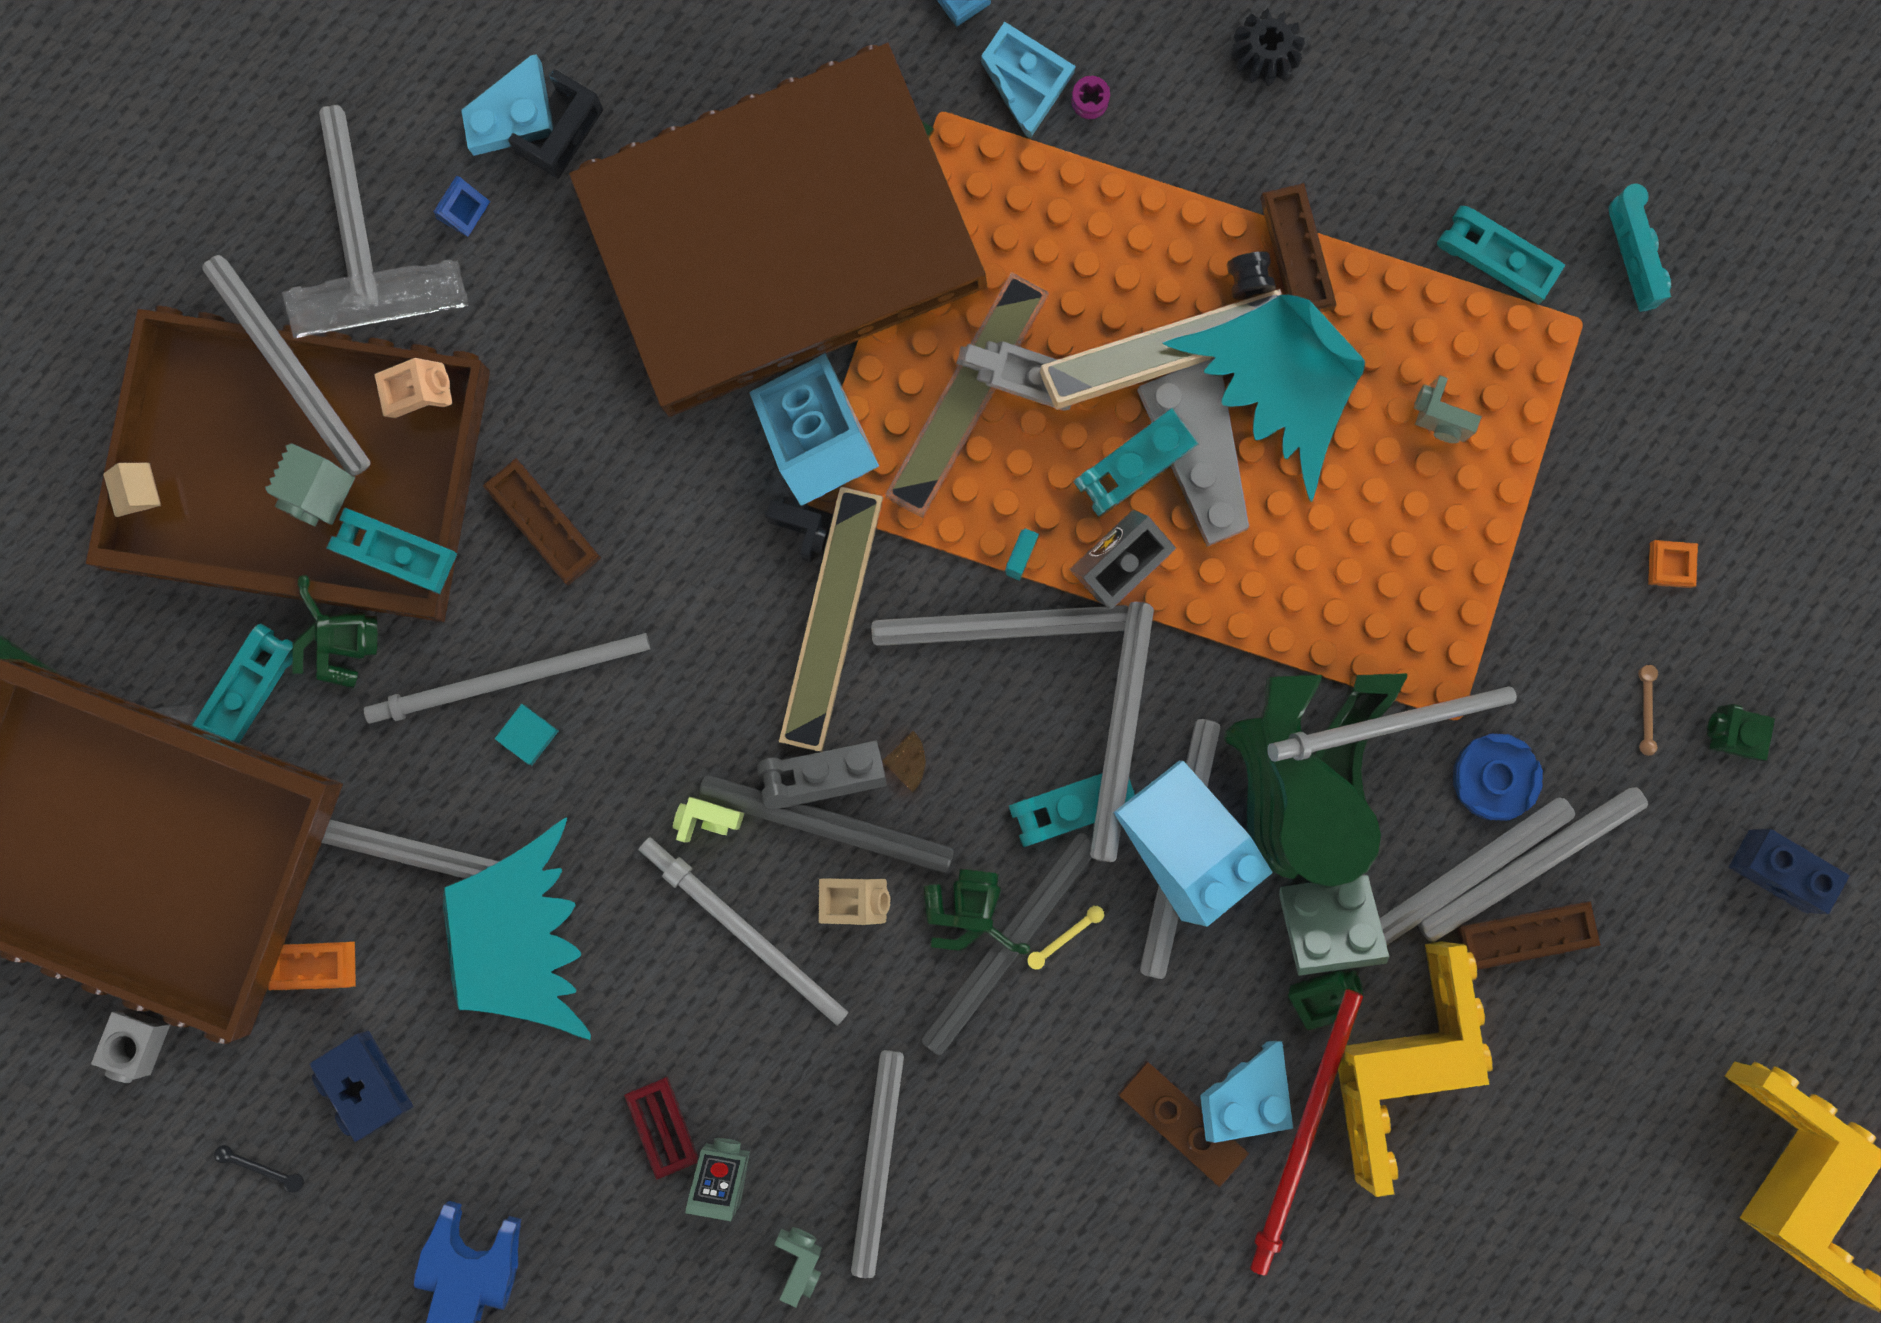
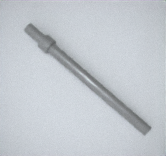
M651 837L640 846L638 850L664 872L662 877L674 888L677 886L681 887L835 1025L838 1026L849 1012L696 878L691 873L693 868L681 857L675 859Z

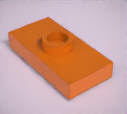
M355 941L284 944L269 982L268 990L356 987Z

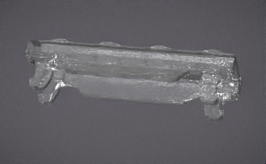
M443 260L440 264L412 265L328 280L317 286L301 288V286L292 287L290 291L282 292L293 338L468 306L469 300L462 282L458 261Z

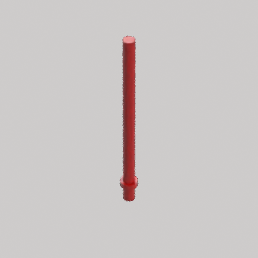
M1346 989L1264 1229L1257 1232L1254 1240L1258 1246L1250 1269L1259 1275L1266 1276L1268 1274L1274 1254L1281 1251L1283 1241L1280 1239L1363 999L1362 994Z

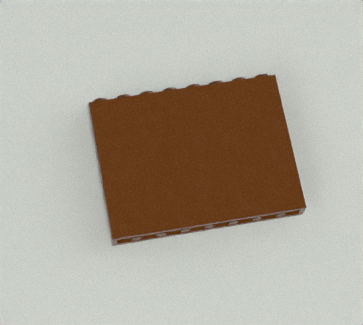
M889 42L880 46H866L860 49L855 56L841 62H827L821 65L816 72L800 79L798 77L785 79L775 89L763 94L754 93L746 95L736 105L724 110L707 111L700 115L697 121L685 126L668 127L662 130L658 137L646 142L629 143L621 147L618 153L604 159L595 158L587 160L579 166V169L569 173L660 407L669 417L987 288L986 273Z
M156 306L155 311L137 309L104 473L117 463H150L161 506L116 517L103 475L86 564L105 571L301 601L303 599L299 592L298 578L301 575H306L310 579L308 592L315 603L445 622L456 558L441 593L438 594L335 553L326 547L331 536H337L343 523L339 518L343 509L347 508L457 553L490 376V370L479 360V356L465 351H453L452 356L437 354V350L418 344H412L410 350L395 348L394 343L379 338H368L367 343L352 341V337L346 334L327 331L325 337L309 335V330L293 325H283L282 330H277L370 460V466L365 471L353 476L355 480L333 524L330 525L319 520L316 527L274 507L278 499L266 491L265 487L271 485L269 478L275 477L273 470L278 469V462L283 460L282 453L288 452L286 445L292 443L329 460L344 471L345 469L241 323L225 322V318L207 312H199L197 318L183 316L182 311L167 306ZM413 358L444 364L450 380L451 405L446 407L427 405L397 418L383 416L374 374ZM359 530L354 545L360 546L366 531Z
M0 659V956L12 962H30L41 967L40 972L52 978H70L82 983L81 988L89 993L97 995L111 994L123 999L122 1005L137 1011L151 1010L164 1015L163 1021L170 1025L183 1028L192 1026L202 1030L206 1039L216 1043L229 1044L250 1035L343 783L21 659Z

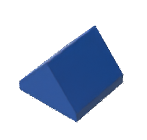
M456 176L433 212L437 220L469 237L490 201L462 178Z

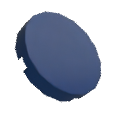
M1488 734L1474 739L1460 751L1453 766V786L1458 799L1471 813L1485 820L1507 821L1516 818L1525 811H1528L1536 803L1542 790L1543 770L1539 760H1536L1535 755L1531 752L1532 749L1524 741L1509 734Z

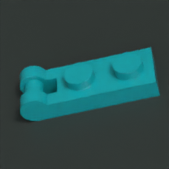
M1631 184L1610 203L1609 215L1639 312L1657 308L1671 297V279L1668 271L1662 268L1657 252L1659 247L1658 237L1655 230L1650 228L1644 210V205L1649 198L1648 192L1640 184Z
M1460 206L1452 217L1454 224L1450 230H1445L1437 241L1440 249L1452 256L1462 258L1538 305L1546 298L1565 267L1564 263L1468 206ZM1468 232H1474L1480 236L1476 244L1465 238Z
M1171 408L1094 467L1077 477L1073 482L1081 493L1085 491L1094 503L1091 506L1098 517H1101L1197 447L1199 443L1175 410ZM1110 473L1118 487L1108 493L1100 483V480Z
M343 509L339 518L343 523L337 536H331L326 547L327 549L435 593H441L457 556L456 552L353 510ZM359 530L366 531L360 546L354 545Z
M263 624L257 625L245 640L196 718L193 726L240 743L285 669L292 664L293 642L288 639L281 641L274 636L273 630ZM262 651L272 655L265 666L256 661Z
M1103 773L1009 805L1012 818L1017 817L1023 833L1019 835L1022 847L1095 823ZM1128 779L1125 803L1135 796L1130 779ZM1045 807L1051 824L1039 828L1034 811Z

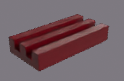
M668 1076L624 1095L656 1180L698 1163L699 1157ZM659 1090L662 1093L686 1157L683 1159L679 1158L654 1093ZM644 1096L671 1163L666 1166L662 1164L638 1099Z

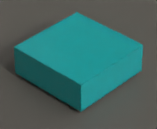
M1026 528L1021 530L1006 565L1005 572L1007 576L1020 581L1037 542L1038 533Z
M521 704L495 737V740L532 766L559 730L526 705Z

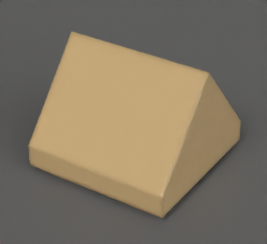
M117 463L103 474L116 517L161 506L150 463Z

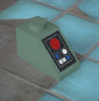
M715 1138L714 1144L706 1143L701 1149L687 1201L686 1214L732 1221L741 1204L750 1151L740 1149L741 1142L726 1138Z

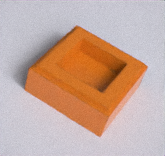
M1651 541L1648 585L1695 587L1697 581L1698 543Z

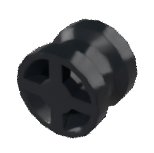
M1268 252L1246 253L1234 257L1227 262L1228 273L1234 277L1235 282L1231 289L1234 299H1250L1276 289L1275 280L1269 276L1268 267L1271 264Z

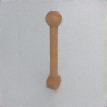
M1646 665L1638 673L1640 680L1643 681L1644 740L1640 743L1639 749L1642 754L1651 756L1655 754L1658 748L1657 743L1653 740V681L1658 677V670L1652 665Z

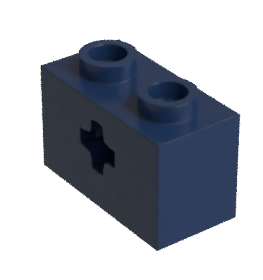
M1772 829L1749 830L1728 867L1804 913L1814 914L1830 913L1850 877L1847 873Z
M369 1031L354 1035L309 1064L314 1071L312 1080L316 1089L322 1096L329 1097L337 1111L335 1113L337 1125L345 1135H351L355 1142L369 1136L414 1107ZM361 1080L365 1088L359 1092L360 1094L355 1096L351 1088L355 1087L357 1082Z

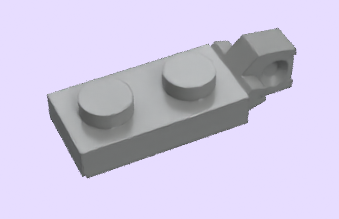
M988 341L986 342L985 349L971 344H967L966 347L961 346L956 364L979 371L978 381L986 383V386L1054 407L1039 372L1041 365L1056 361L1057 359L1003 341L999 343ZM1071 405L1060 408V410H1070Z

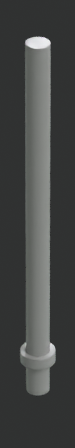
M647 633L404 697L394 694L388 697V701L364 707V715L368 724L393 718L395 721L403 720L408 713L651 650Z
M1508 686L1308 735L1304 732H1297L1291 734L1287 740L1269 744L1268 755L1274 762L1292 757L1299 761L1309 758L1312 752L1512 704L1516 701L1517 696L1515 690Z

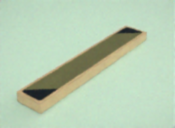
M1278 289L1043 364L1039 373L1057 410L1187 368L1215 357L1182 352L1164 345L1163 342L1226 323L1268 303L1277 296L1282 295V293Z
M840 486L779 739L781 743L823 752L883 496Z

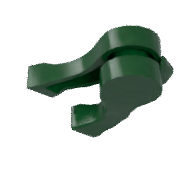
M1407 673L1352 676L1346 698L1325 730L1382 717L1397 698L1407 679ZM1322 675L1269 677L1266 679L1265 706L1261 717L1238 721L1225 730L1224 741L1235 747L1242 754L1247 766L1248 834L1256 844L1271 871L1283 877L1294 879L1299 874L1312 883L1332 887L1351 883L1370 869L1378 856L1381 840L1377 816L1366 802L1362 783V759L1368 739L1311 753L1309 758L1299 761L1293 757L1276 762L1272 761L1268 755V745L1287 740L1291 734L1301 732V718L1322 680Z

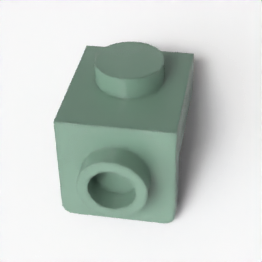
M1439 375L1429 386L1424 384L1418 393L1414 404V409L1419 410L1415 425L1434 431L1433 435L1444 442H1465L1476 433L1482 416L1441 402L1440 400L1448 378Z
M792 1227L790 1232L781 1229L774 1245L798 1256L779 1299L796 1308L802 1295L808 1298L811 1297L821 1275V1272L814 1269L822 1247L814 1244L816 1238L812 1234Z

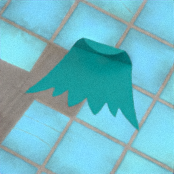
M1279 295L1268 303L1226 323L1163 342L1164 345L1182 352L1215 357L1204 369L1205 374L1225 375L1234 373L1231 382L1224 392L1221 403L1224 406L1234 407L1258 402L1253 423L1255 440L1266 438L1285 427L1282 444L1283 456L1285 459H1288L1300 447V461L1304 484L1308 497L1312 502L1331 437L1349 396L1365 369V360L1317 307L1310 300L1302 297Z
M564 818L537 839L509 857L469 878L444 888L443 911L452 988L459 1010L488 1012L525 1019L561 1029L590 1040L591 1034L583 1022L565 1003L557 998V996L576 993V989L567 980L551 973L554 969L571 963L581 956V952L574 945L558 936L550 934L572 913L575 903L566 899L542 896L554 885L562 873L561 868L545 871L542 869L550 859L562 836L567 818Z

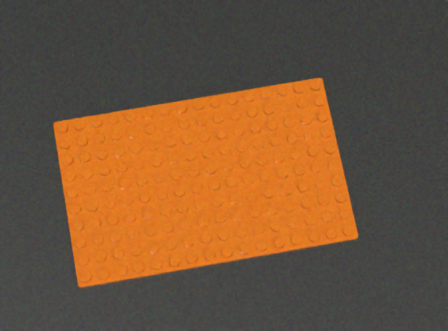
M948 112L939 113L933 125L934 132L929 137V140L986 273L987 288L858 340L842 388L868 439L879 467L841 485V487L883 496L876 529L1005 572L1006 565L1020 532L1026 528L1038 533L1039 536L1022 578L1100 603L1069 569L1132 510H1136L1149 516L1176 549L1117 605L1129 606L1131 602L1148 603L1154 609L1152 621L1314 675H1322L1323 678L1350 686L1351 677L1356 675L1407 673V679L1395 702L1413 708H1421L1470 696L1583 327L1581 319L1318 233L1337 304L1334 310L1322 312V314L1365 360V369L1351 392L1331 437L1312 502L1308 497L1304 484L1300 461V447L1288 459H1285L1283 456L1282 444L1285 427L1261 440L1254 439L1253 423L1255 409L1258 402L1245 406H1228L1249 528L1246 531L1207 547L1171 466L1112 510L1098 517L1091 507L1094 504L1085 491L1081 493L1073 481L1151 424V420L1137 390L1139 386L1165 376L1162 375L1073 404L1070 410L1066 411L1056 410L1054 407L990 387L924 506L917 508L894 495L892 490L962 368V365L956 364L961 346L966 347L967 344L975 345L1011 280L1017 279L1042 294L1015 346L1057 360L1244 301L1233 298L1231 289L1235 284L1234 277L1228 273L1227 262L1242 254L1268 252L1271 259V264L1268 267L1269 276L1275 280V290L1280 289L1282 295H1285L1265 215ZM1234 373L1222 375L1225 390L1231 382ZM1439 375L1448 378L1440 400L1441 402L1482 416L1476 433L1465 442H1444L1433 435L1434 431L1415 425L1419 410L1414 409L1418 393L1424 384L1429 386ZM1110 473L1100 480V483L1108 493L1118 487ZM840 487L806 504L809 507L834 514ZM1463 716L1451 718L1450 720H1453V721L1459 720V719H1461Z

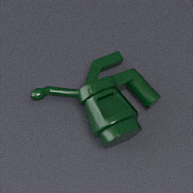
M301 575L298 578L300 596L314 617L315 622L293 642L292 672L303 673V649L314 639L316 641V680L354 688L358 671L329 665L328 655L330 653L362 659L365 655H377V616H365L364 612L333 617L322 615L308 592V587L310 586L309 577Z
M959 869L958 880L954 882L955 916L944 914L940 884L923 887L928 924L964 928L968 931L957 940L932 937L931 947L962 951L987 932L1010 951L1025 955L1029 954L1031 950L1030 945L1027 943H1013L993 927L992 916L1001 891V887L997 885L999 874Z

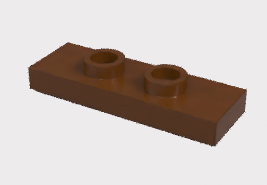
M1302 183L1263 192L1260 200L1285 295L1308 299L1321 313L1334 310L1337 304L1305 184Z
M517 458L483 485L566 585L569 586L601 559L600 555Z
M1583 901L1457 927L1460 944L1466 945L1467 952L1473 954L1477 970L1601 945L1591 901Z
M1147 1060L1117 1093L1218 1187L1223 1185L1249 1154L1234 1139L1216 1143L1206 1141L1202 1110Z

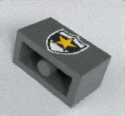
M1132 510L1069 570L1097 601L1113 609L1163 562L1176 547L1149 516Z

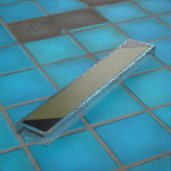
M1011 272L973 338L971 345L985 349L986 342L988 341L995 343L1003 341L1020 347L1046 302L1049 292ZM958 365L885 493V498L921 518H924L996 388L986 386V383L977 380L979 371Z

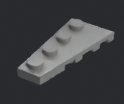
M1214 359L1167 374L1139 386L1137 390L1151 423L1173 408L1199 443L1197 447L1172 464L1171 468L1207 547L1242 533L1249 528L1228 406H1224L1221 403L1225 392L1223 376L1204 373V369Z

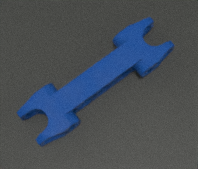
M449 1201L443 1205L434 1229L421 1251L414 1278V1288L434 1292L426 1323H475L476 1320L481 1321L485 1305L504 1310L510 1298L518 1268L520 1218L508 1216V1219L503 1221L501 1228L498 1230L492 1248L488 1251H474L464 1244L459 1235L462 1204Z

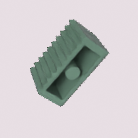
M292 443L286 445L288 452L282 453L283 460L278 462L279 468L273 470L275 477L269 478L271 485L265 487L268 494L278 499L274 507L316 527L319 520L332 525L355 477L317 454Z

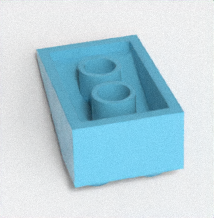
M826 353L749 392L779 471L801 506L879 467L868 439Z
M1179 760L1113 812L1181 921L1208 927L1273 873L1251 836L1184 761Z

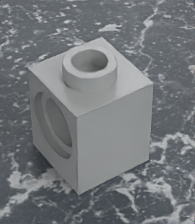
M131 1009L111 1012L91 1064L105 1069L104 1075L106 1077L123 1083H131L134 1079L151 1075L170 1024ZM128 1037L136 1045V1053L133 1059L128 1057L124 1049V1044Z

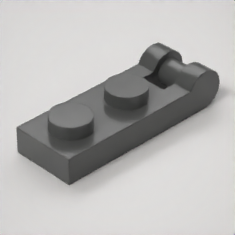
M877 740L785 760L767 758L757 764L758 778L765 786L762 790L763 804L768 809H780L887 786ZM795 778L796 784L785 786L782 784V781Z

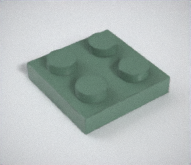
M1368 875L1360 876L1351 883L1333 887L1315 883L1280 887V901L1298 976L1387 964L1390 956Z

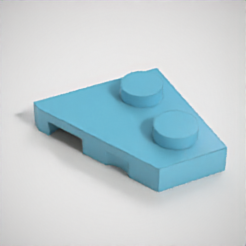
M1006 22L1003 23L981 55V64L1024 134L1031 138L1074 75L1076 66Z
M537 55L529 56L461 110L467 146L474 156L512 147L508 141L512 133L528 142L548 138L553 131L542 62Z
M1282 1041L1266 1042L1261 1046L1263 1050L1247 1063L1241 1062L1228 1073L1224 1081L1215 1083L1200 1095L1206 1141L1216 1143L1293 1129Z

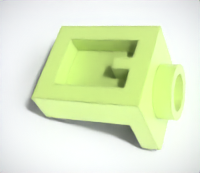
M689 797L687 805L680 803L674 818L673 829L679 830L676 840L690 842L697 818L703 820L702 829L727 835L729 828L734 830L740 829L744 813L703 801L699 798Z

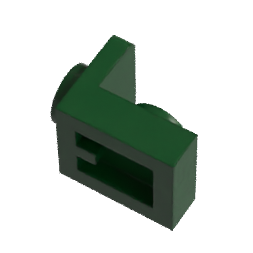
M1729 704L1719 706L1717 712L1711 715L1707 725V735L1711 737L1709 749L1757 761H1767L1775 718L1744 711L1741 705Z
M1336 970L1323 976L1290 985L1288 996L1308 1031L1335 1023L1346 989L1363 995V986L1355 970Z

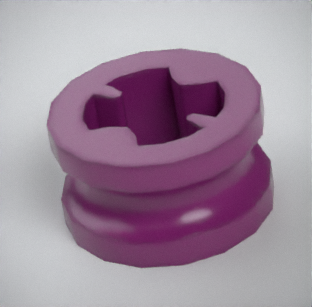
M1085 76L1079 79L1074 85L1071 104L1073 110L1077 115L1085 119H1096L1102 116L1108 107L1110 88L1100 77ZM1086 90L1089 94L1097 91L1099 93L1097 103L1099 104L1095 105L1092 101L1084 104L1082 102L1083 91Z

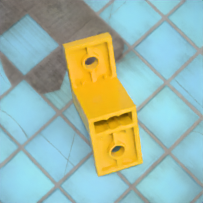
M1443 941L1425 944L1439 1027L1438 1033L1346 1045L1338 1072L1355 1180L1375 1197L1393 1195L1392 1180L1398 1179L1397 1162L1393 1152L1387 1151L1385 1134L1391 1132L1389 1113L1385 1105L1380 1106V1100L1489 1085L1487 1072L1492 1071V1057L1487 1044L1482 1043L1480 1026L1485 1023V1014L1481 1000L1475 998L1472 980L1477 978V966L1473 954L1467 952L1466 945Z
M1734 1062L1725 1077L1798 1129L1739 1218L1851 1300L1881 1313V1276L1869 1269L1863 1271L1851 1263L1854 1257L1831 1242L1881 1167V1149L1873 1144L1876 1137L1854 1122H1849L1846 1125L1835 1117L1838 1111L1837 1108L1815 1094H1811L1808 1097L1796 1088L1799 1081L1784 1070L1775 1066L1770 1070L1757 1062H1753L1751 1066Z

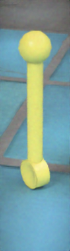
M1099 906L1090 907L1086 917L1041 952H1032L1028 956V965L1035 970L1042 968L1045 964V959L1091 923L1101 922L1104 918L1103 909Z

